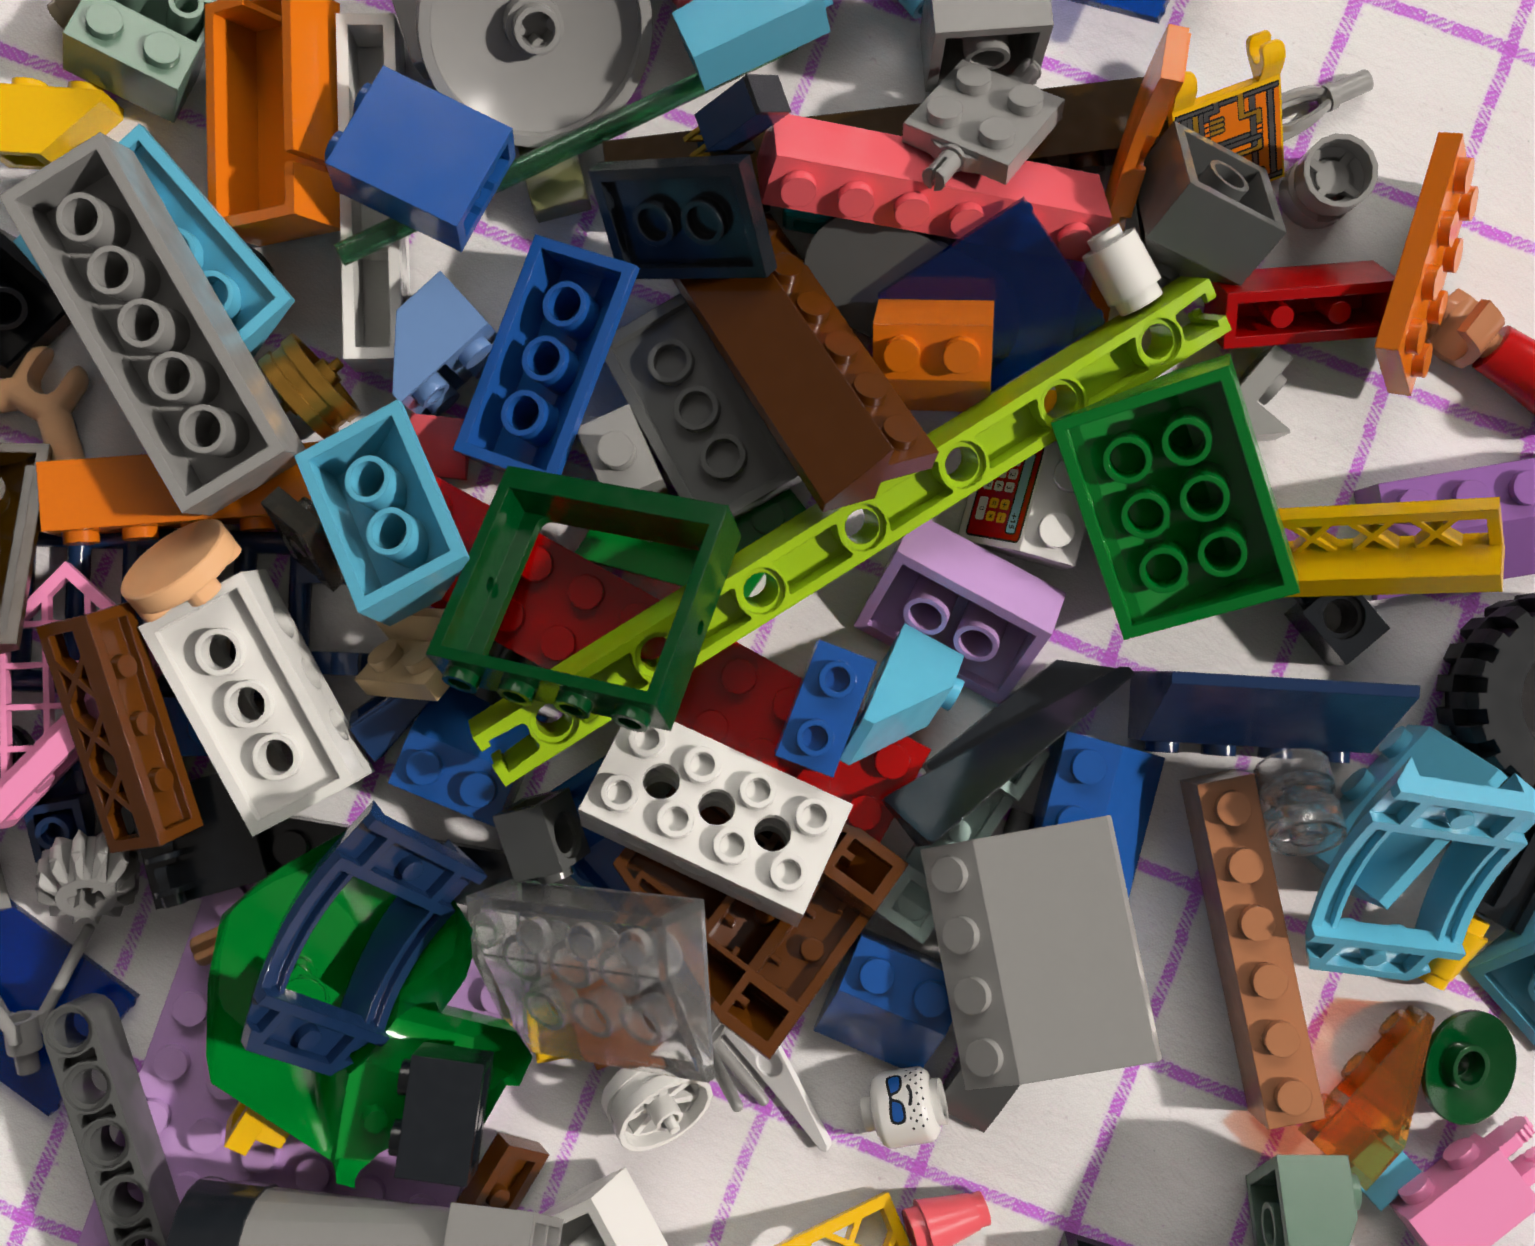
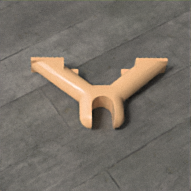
M47 346L34 347L25 355L11 378L0 379V414L20 411L37 421L43 443L50 444L52 447L51 461L85 459L72 412L88 388V374L81 366H75L68 371L53 392L44 394L41 388V380L53 361L54 350Z

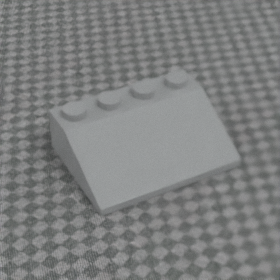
M1111 815L920 849L966 1090L1022 1085L1155 1063L1162 1060Z

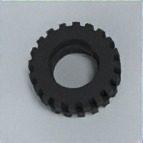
M1535 593L1517 595L1514 600L1498 601L1485 608V617L1471 618L1460 629V635L1466 640L1464 643L1449 645L1443 657L1445 662L1451 664L1448 675L1438 674L1436 691L1445 692V706L1436 707L1438 724L1449 725L1452 735L1447 736L1448 738L1497 767L1508 777L1501 786L1516 773L1535 789V738L1526 724L1522 709L1524 682L1530 668L1535 663Z

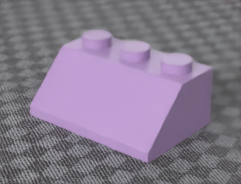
M929 520L899 540L853 626L889 646L894 642L904 623L963 654L964 659L957 677L965 681V687L999 704L1009 696L1052 636L1066 593Z

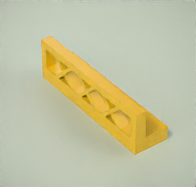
M1500 497L1278 508L1283 527L1300 535L1296 540L1288 541L1298 572L1300 593L1286 597L1503 592L1505 545ZM1487 519L1488 533L1463 534L1451 526L1458 520ZM1394 523H1412L1421 528L1422 531L1415 536H1398L1389 531L1388 528ZM1348 525L1360 533L1354 538L1338 539L1326 531L1332 526Z

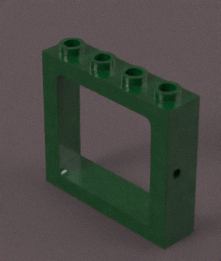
M507 465L470 550V559L460 573L426 651V655L443 674L442 680L447 685L466 693H476L478 688L496 691L504 699L523 706H531L534 700L553 704L562 713L575 718L587 719L591 713L610 717L619 726L636 732H646L648 727L671 731L741 539V534L729 505ZM558 523L699 551L647 691L488 656L535 541L544 525Z

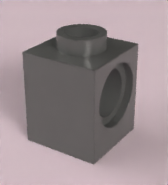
M569 787L522 798L492 816L514 882L538 878L541 885L558 882L572 875L573 870L571 866L591 852Z

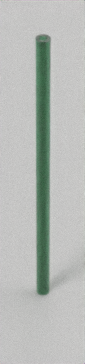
M798 48L707 91L704 90L697 73H694L514 159L495 194L602 144V141L613 139L797 51ZM388 218L333 245L343 265L347 266L418 231L392 218Z

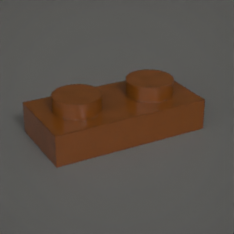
M498 1132L478 1164V1170L467 1188L464 1187L455 1203L517 1210L550 1154L537 1141Z

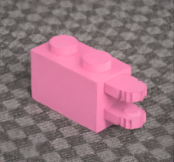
M1515 1116L1514 1118H1509L1503 1125H1499L1484 1138L1473 1133L1470 1137L1454 1141L1444 1150L1442 1159L1424 1173L1418 1174L1398 1190L1399 1195L1389 1204L1421 1246H1492L1535 1212V1193L1530 1188L1535 1183V1146H1532L1524 1154H1520L1511 1162L1507 1159L1521 1148L1523 1143L1528 1142L1533 1137L1532 1135L1535 1133L1534 1126L1526 1116Z

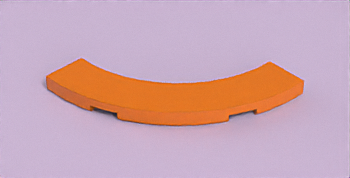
M1168 24L1148 66L1128 118L1105 191L1112 215V220L1108 227L1119 223L1122 231H1125L1126 220L1132 217L1146 172V167L1143 166L1144 159L1157 137H1159L1173 102L1184 83L1191 38L1190 28ZM1087 266L1081 287L1071 344L1108 322L1110 307H1108Z

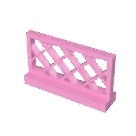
M65 561L28 598L23 629L36 628L59 621L53 620V596L68 581L84 594V614L96 611V606L104 609L116 604L71 563ZM41 609V621H29ZM145 641L156 678L158 679L163 672ZM43 648L42 662L11 663V652L0 654V829L14 827L79 760L65 715L63 714L55 722V709H62L60 702L55 703V684ZM42 669L43 703L12 704L11 670ZM86 693L84 701L88 713L97 720L99 711L96 701ZM43 710V735L33 745L13 746L12 711ZM13 752H26L13 765Z

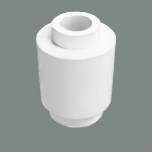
M1119 223L1087 241L1091 251L1086 253L1082 259L1108 307L1115 306L1120 316L1131 314L1162 295L1163 292L1157 283L1161 275L1135 227L1122 231Z

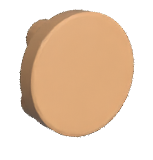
M205 519L188 524L162 538L138 558L121 583V595L145 622H153L161 618L170 609L185 601L192 607L201 606L220 591L222 585L217 577L228 564L239 556L242 550L241 546L219 520Z

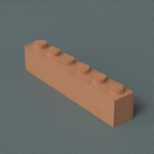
M1232 769L1180 780L1248 1111L1268 1130L1325 1119V1111L1254 773Z

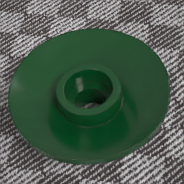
M1470 1009L1449 1016L1435 1029L1423 1053L1420 1076L1424 1096L1429 1106L1437 1115L1455 1124L1471 1125L1487 1119L1503 1104L1514 1081L1517 1060L1513 1038L1504 1023L1487 1012Z

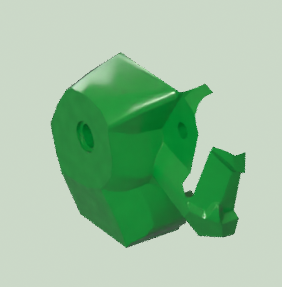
M342 832L260 880L222 914L208 977L206 1059L210 1081L213 1085L331 1160L336 1173V1183L355 1188V1178L360 1170L379 1153L388 1149L393 1123L396 1118H403L406 1096L397 1094L400 1068L405 1058L411 1059V1055L424 1042L494 1051L484 1124L506 1085L520 1086L533 1056L517 1031L506 1020L447 1005L465 981L473 957L471 945L473 929L455 900L451 902V905L456 910L455 913L446 921L421 953L399 991L385 1028L390 1039L382 1047L368 1043L349 1055L353 1064L331 1076L245 1050L241 1043V1032L272 940L300 887L319 860L344 833ZM353 876L333 900L312 931L294 966L286 989L340 1008L363 949L383 914L397 896Z

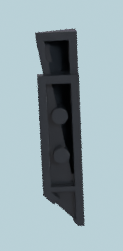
M1063 660L1051 662L925 762L922 768L926 771V774L893 791L881 801L917 847L932 845L1135 673L1130 667L1120 666L1113 668Z

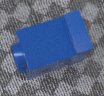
M820 639L816 641L774 750L776 752L775 756L834 777L877 661Z

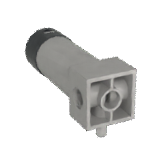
M207 1176L198 1179L187 1190L176 1210L168 1235L167 1246H560L564 1219L531 1211L451 1202L450 1207L281 1188L274 1183L249 1180L228 1181L221 1177Z

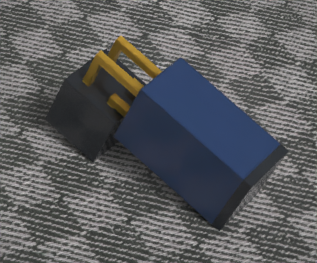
M746 74L695 113L698 127L683 137L684 142H697L698 149L689 156L753 154L756 151L753 139L791 113L778 75Z

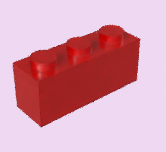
M1374 260L1255 269L1241 286L1211 282L1216 298L1208 303H1204L1203 313L1226 315L1232 330L1215 340L1222 349L1375 338L1379 333L1395 276Z

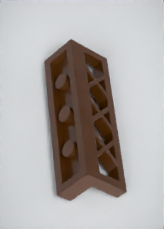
M128 602L36 627L110 853L162 846L203 826L144 638L138 628L140 625L135 610ZM73 631L80 652L78 663L70 657L62 633ZM86 693L96 701L99 711L97 720L88 713L84 701ZM104 749L115 759L118 769L116 776L106 768L102 756ZM122 806L132 813L138 833L128 835L121 814Z

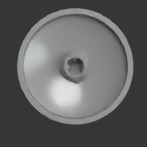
M417 0L415 19L418 47L425 68L437 92L513 128L515 146H558L576 141L601 128L632 97L641 81L650 55L653 32L650 0Z

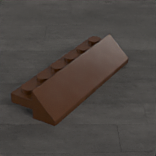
M764 213L777 268L767 278L672 280L821 511L826 512L874 499L881 482L932 469L939 451L811 270L804 264L803 259L772 215Z

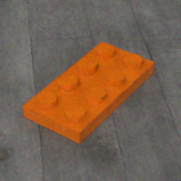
M1438 132L1374 349L1388 393L1411 396L1416 378H1425L1428 373L1433 346L1432 343H1427L1432 324L1441 325L1445 316L1448 291L1442 289L1447 273L1457 272L1462 257L1463 238H1458L1463 221H1472L1476 211L1479 189L1478 186H1471L1475 160L1466 156L1463 133Z

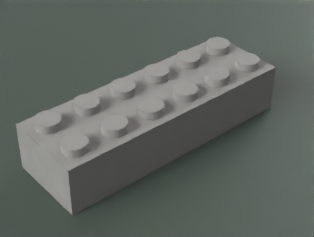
M99 132L0 194L1 202L181 513L211 516L297 464L294 455L304 451L306 448L134 151Z

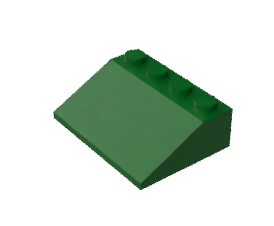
M1230 353L1170 372L1051 421L1124 640L1300 593L1296 565Z

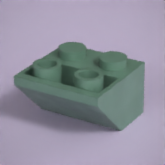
M81 0L62 33L63 69L175 123L198 79L205 60V4L217 0Z

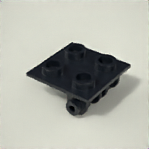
M218 773L190 781L203 826L162 846L140 849L156 910L187 903L190 900L259 882L268 876L258 834L252 837ZM131 813L135 832L138 833L133 815Z

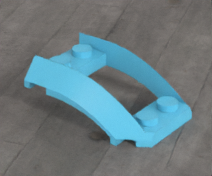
M1411 756L1364 807L1326 872L1305 930L1306 960L1309 969L1410 981L1430 973L1431 970L1428 963L1435 958L1460 961L1466 955L1462 945L1466 932L1485 893L1506 865L1528 845L1524 833L1535 824V789L1516 773L1500 788L1443 780L1436 777L1419 776ZM1392 832L1452 841L1433 875L1414 929L1406 928L1401 924L1382 925L1359 922L1353 918H1341L1343 909L1358 877L1379 846Z

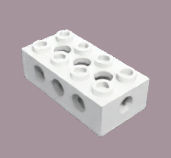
M266 569L242 571L221 582L220 591L205 604L192 607L186 601L169 610L161 618L153 622H146L138 627L252 837L375 772L361 744L350 731V724ZM228 638L233 642L236 649L235 660L227 652L226 644ZM255 690H257L264 699V712L261 711L255 704ZM282 741L292 750L293 763L284 757L281 749Z
M674 722L671 731L648 727L646 732H636L620 727L578 810L581 826L790 925L798 927L853 804ZM663 781L671 784L676 789V792L668 798L657 799L650 796L646 789L652 783ZM718 806L726 810L731 819L724 824L713 825L707 823L701 817L700 812L707 807ZM763 831L774 832L783 839L785 847L778 851L765 850L758 845L755 836Z

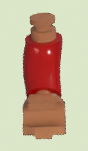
M1456 289L1448 296L1447 308L1441 325L1432 324L1427 343H1432V354L1458 368H1464L1472 364V368L1504 390L1535 416V340L1509 325L1503 327L1505 325V318L1491 300L1481 299L1478 302L1463 290Z

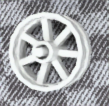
M665 1046L644 1053L620 1069L604 1088L600 1103L609 1123L613 1125L621 1145L631 1151H647L671 1142L694 1126L709 1108L713 1093L710 1083L705 1075L699 1071L697 1062L691 1052L681 1046Z

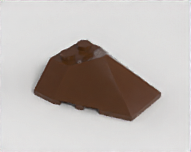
M672 787L664 799L672 796L676 789ZM710 806L700 812L701 817L707 823L713 825H721L731 819L728 812L718 806ZM844 824L798 927H795L627 847L623 849L613 862L614 868L718 1021L768 1060L774 1055L909 865V863L862 829ZM763 831L755 836L758 845L765 850L778 851L785 847L783 839L774 832Z

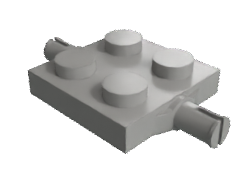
M1030 58L1023 59L1011 75L1004 76L989 70L983 65L973 64L962 59L903 123L902 142L929 153L935 159L922 173V180L928 188L931 189L934 185V191L942 190L949 179L956 172L960 171L981 174L1006 185L1062 119L1065 99L1045 92L1033 85L1042 74L1041 67L1035 60L1030 64Z

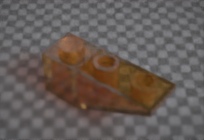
M1409 1005L1405 1010L1398 1009L1390 1014L1379 1028L1381 1037L1367 1053L1360 1051L1350 1058L1341 1071V1076L1343 1077L1341 1082L1329 1095L1326 1093L1321 1094L1326 1118L1305 1122L1298 1128L1325 1155H1348L1351 1173H1355L1358 1176L1361 1187L1365 1191L1370 1188L1406 1146L1435 1018L1429 1012L1413 1005Z

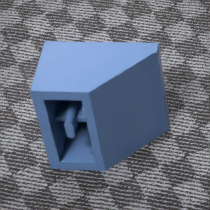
M441 271L396 310L392 394L405 407L416 414L430 415L432 413L434 416H440L451 408L460 397L457 390L472 376L476 379L481 377L497 335L490 324Z

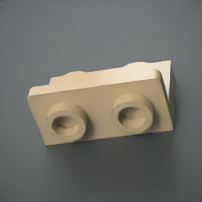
M424 608L392 626L374 620L389 639L372 650L367 659L368 664L354 679L367 695L438 701L450 686L442 680L443 674L427 657L426 651L445 609Z

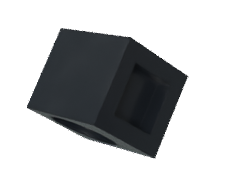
M1363 595L1293 597L1297 603L1284 613L1326 665H1348L1390 629ZM1330 602L1337 605L1342 616L1340 626L1334 632L1326 626L1323 619L1324 610Z

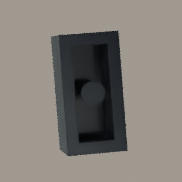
M424 1042L411 1055V1059L405 1058L403 1060L397 1083V1094L406 1096L403 1118L395 1119L388 1146V1154L390 1156H397L394 1178L467 1188L478 1170L494 1051Z

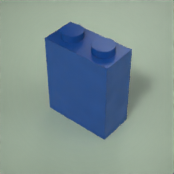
M383 65L373 83H365L358 92L353 107L354 115L344 132L337 131L327 145L324 160L333 188L344 196L462 252L516 157L513 128Z

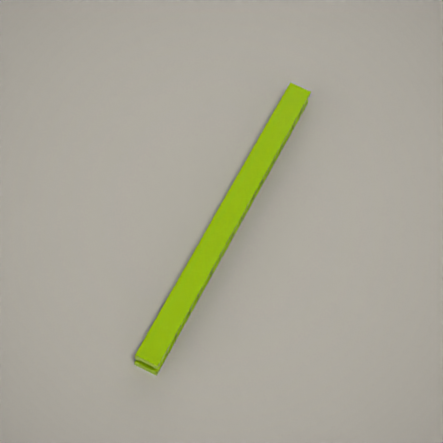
M1180 276L1161 288L1162 295L1153 302L1126 316H1120L1119 314L928 433L927 436L939 451L932 469L881 482L874 499L822 512L816 503L734 555L694 668L1056 441L1051 425L1052 420L1153 380L1231 331L1232 329L1226 315L1202 313L1200 308H1195L1188 313L1191 323L1181 327L1176 321V315L1197 298H1202L1204 303H1208L1216 298V293L1210 279ZM1149 328L1152 336L1151 343L1144 352L1141 344L1142 337ZM1052 387H1055L1057 393L1056 404L1050 412L1046 413L1044 407L1045 396ZM959 447L961 462L953 473L947 474L945 468L946 458L953 449ZM863 509L865 516L861 529L855 534L846 535L845 523L849 515L856 510ZM756 573H765L766 585L764 589L756 596L744 597L743 591L747 579ZM687 584L550 670L647 691L660 656L654 659H643L640 657L641 649L649 639L654 637H664L667 639ZM503 698L469 719L468 723L472 738L482 752L491 747L489 740L520 724L528 726L529 735L506 752L502 753L499 749L491 754L493 760L492 767L506 787L612 719L592 713L587 719L563 714L557 721L544 723L537 720L536 716L538 711L548 703L534 700L531 706H523Z

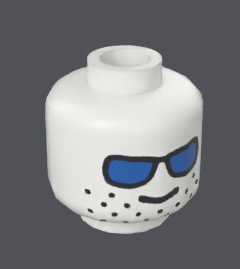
M920 1066L876 1074L870 1084L869 1096L861 1097L860 1100L861 1114L866 1131H876L882 1144L891 1149L934 1142L939 1136L941 1125H947L949 1122L946 1095L940 1078H931L928 1071Z

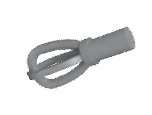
M1363 69L1334 83H1326L1322 87L1308 85L1281 93L1282 110L1306 102L1318 101L1319 106L1307 115L1293 122L1283 124V142L1308 129L1326 112H1331L1339 108L1340 104L1371 91L1374 82L1370 72Z

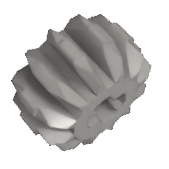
M78 830L73 840L65 837H56L53 846L42 851L41 859L37 862L35 888L38 894L37 902L49 906L50 916L69 915L72 924L81 918H90L98 924L102 915L120 917L124 906L133 904L135 895L139 891L140 862L138 861V853L131 850L110 853L103 831L97 836H87L81 830Z

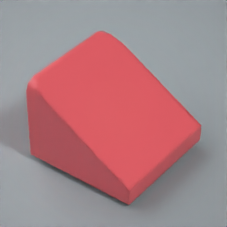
M411 413L410 421L433 474L442 478L467 480L469 458L453 450L464 419Z

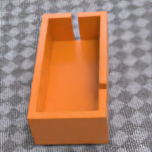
M217 0L205 4L208 200L245 243L261 247L340 231V193L336 192L333 188L324 160L327 145L331 137L338 131L336 13H340V3L334 0Z

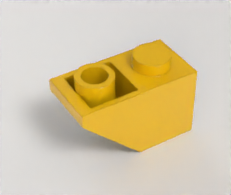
M14 77L11 80V84L0 83V162L9 168L42 169L99 132L107 135L123 121L124 109L109 97L103 88L90 82L69 81L67 87H53L33 78Z

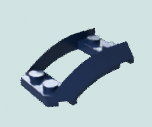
M373 800L319 860L286 911L269 947L250 1001L241 1032V1043L245 1050L331 1076L353 1064L349 1055L368 1043L382 1047L390 1039L385 1028L399 991L421 953L446 921L455 913L456 910L451 905V902L471 881L480 885L487 875L449 839L442 845L386 816ZM354 876L397 897L383 914L363 949L339 1008L286 989L299 955L312 931L336 896Z

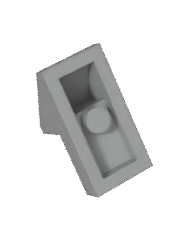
M1273 345L1259 354L1238 379L1257 442L1276 440L1290 433V429L1257 402L1259 401L1263 405L1267 404L1287 382V378L1281 373L1294 358L1279 345Z

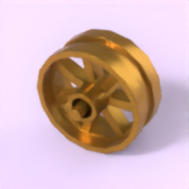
M289 334L280 342L281 346L273 352L268 351L258 360L261 370L279 392L278 396L282 400L280 405L285 414L291 411L296 416L299 415L323 439L337 433L339 427L348 421L350 423L361 414L355 401L340 383L342 379L337 372L344 367L341 360L337 357L328 363L324 358L319 359L295 334Z

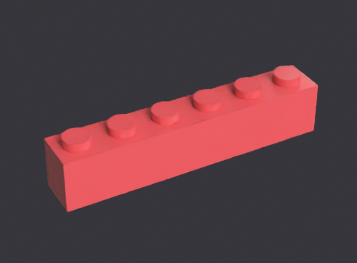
M791 114L786 115L765 131L757 157L760 197L764 205L1084 262L1082 257L1091 251L1087 241L1108 228L1112 220L1099 174L1026 160L1006 185L981 174L960 171L956 172L949 179L942 190L934 191V185L930 189L924 184L922 173L935 159L929 153L903 143L902 136Z

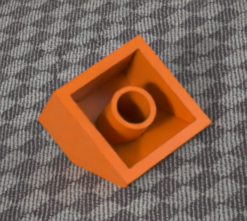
M878 299L873 320V360L909 410L964 412L991 395L995 301Z

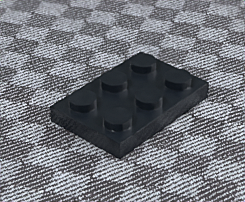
M750 154L599 162L588 171L613 257L638 266L640 270L636 279L767 278L777 268Z

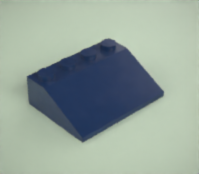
M1133 671L1135 674L1130 680L1128 738L1145 740L1144 751L1179 753V744L1181 742L1201 744V754L1236 756V746L1258 747V758L1293 760V749L1314 750V761L1350 763V752H1373L1420 698V685L1180 671Z

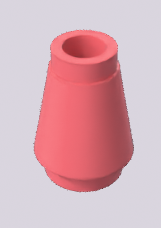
M980 1191L970 1194L962 1193L914 1199L912 1207L902 1210L903 1223L911 1246H953L980 1231L981 1228L991 1225L989 1209Z

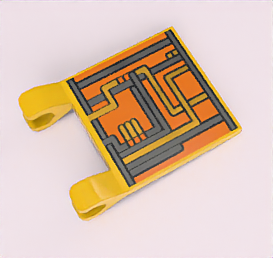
M1263 30L1252 34L1246 40V52L1253 78L1196 98L1197 79L1191 71H1186L1184 83L1168 113V126L1173 121H1176L1267 170L1271 182L1285 177L1280 73L1285 62L1286 50L1284 43L1280 39L1271 40V33L1268 30Z

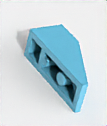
M904 623L880 663L851 729L840 761L851 765L927 727L940 707L949 711L965 681L957 677L964 655Z

